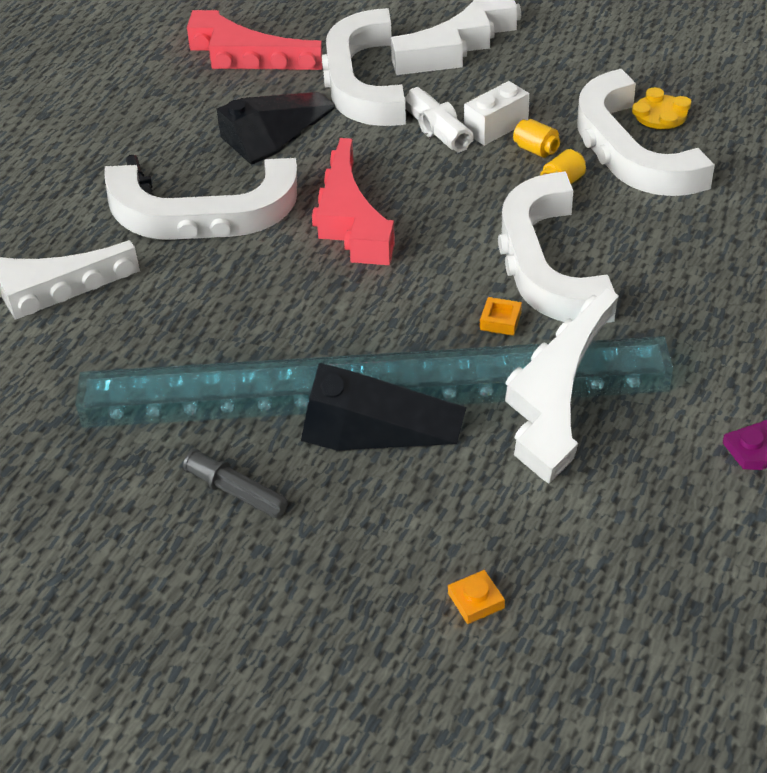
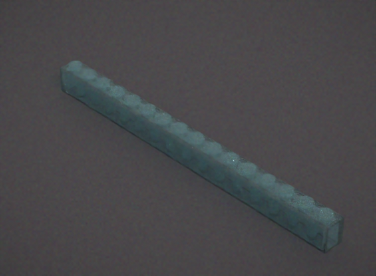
M665 336L592 341L576 372L571 398L669 392L673 364ZM541 344L80 372L75 404L82 428L306 414L319 362L370 376L457 405L505 402L506 381L508 377L518 367L524 369L532 361L533 353Z

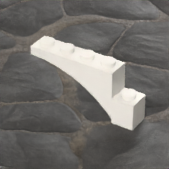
M128 240L107 248L63 257L40 259L0 257V297H2L15 320L33 314L49 306L64 302L139 272L135 247Z
M608 287L598 296H590L582 305L581 313L574 320L569 318L564 321L556 332L557 337L549 344L542 343L533 353L532 361L524 369L521 367L515 369L506 381L505 402L528 420L521 426L514 437L516 439L514 456L547 483L554 480L575 457L578 443L572 439L570 402L576 372L586 350L600 329L614 315L619 296Z

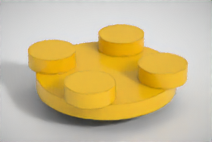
M653 87L647 89L646 97L633 104L632 113L641 124L647 127L671 129L680 126L686 121L688 110L691 108V99L685 96L673 97L664 95L662 89Z

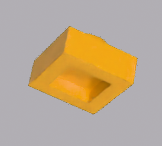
M488 297L480 318V330L514 336L522 313V302Z
M485 570L448 585V595L467 624L505 608L504 597Z

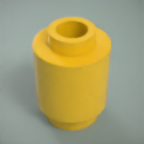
M524 119L515 127L513 140L518 146L542 158L554 154L560 146L558 130L538 121Z
M566 149L544 165L540 175L566 171L570 184H573L586 173L585 159L580 153L572 149Z

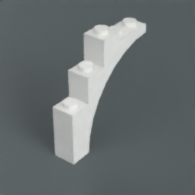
M473 0L461 13L446 22L415 33L391 37L392 63L396 75L463 67V57H467V51L490 49V39L494 38L495 33L517 30V21L521 20L520 4H516L514 0Z

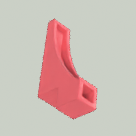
M192 10L187 25L190 50L209 51L212 69L322 70L323 68L322 41L268 35L245 28L220 15L219 10Z
M340 138L337 149L331 152V168H327L325 171V188L321 187L319 190V207H314L312 225L317 227L318 239L343 240L345 250H350L351 263L390 265L395 246L394 220L384 218L368 203L360 192L352 174L354 164L352 139Z

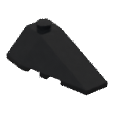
M320 92L247 97L232 100L228 104L216 108L220 137L252 165L279 153L283 149V145L290 139L295 140L301 135V131L308 125L316 124L335 109V104Z
M319 362L308 401L301 441L336 451L457 444L467 407Z

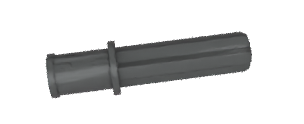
M192 449L186 455L183 462L184 471L208 482L211 489L217 490L219 488L273 518H278L285 513L288 505L286 497L231 469L227 461L218 462L201 453L198 449Z

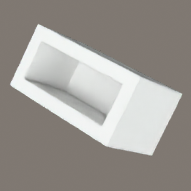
M510 81L503 83L464 104V125L473 132V139L485 146L515 130V127L521 120H528L530 93Z

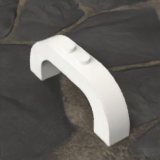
M388 8L362 11L337 22L327 34V54L322 55L325 88H331L332 101L337 110L352 120L369 125H406L405 97L402 84L389 86L368 85L359 81L354 76L351 58L357 52L371 47L391 46V20Z
M622 69L599 75L584 86L579 96L578 131L583 138L585 146L591 148L596 153L599 162L605 164L618 179L635 189L666 196L689 195L711 189L715 165L699 148L675 154H661L649 151L640 146L611 115L614 112L632 108L634 104L636 83Z
M296 158L264 159V181L259 187L248 193L182 198H160L146 193L139 185L137 165L105 166V184L109 207L112 215L122 226L148 238L175 240L252 234L275 225L292 210L297 199Z
M566 171L536 176L515 187L504 201L502 208V234L498 236L501 255H507L505 257L507 275L514 276L517 288L523 299L538 312L563 322L569 318L574 320L581 313L582 305L590 296H598L607 287L615 293L608 275L583 278L566 276L553 270L544 258L533 225L543 219L572 215L573 188ZM615 312L607 323L615 322Z

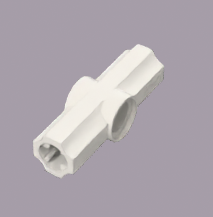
M419 87L409 90L405 97V109L418 119L422 132L428 133V137L437 136L451 150H455L457 153L467 150L469 144L473 142V132L457 119L453 106L449 102L438 103Z

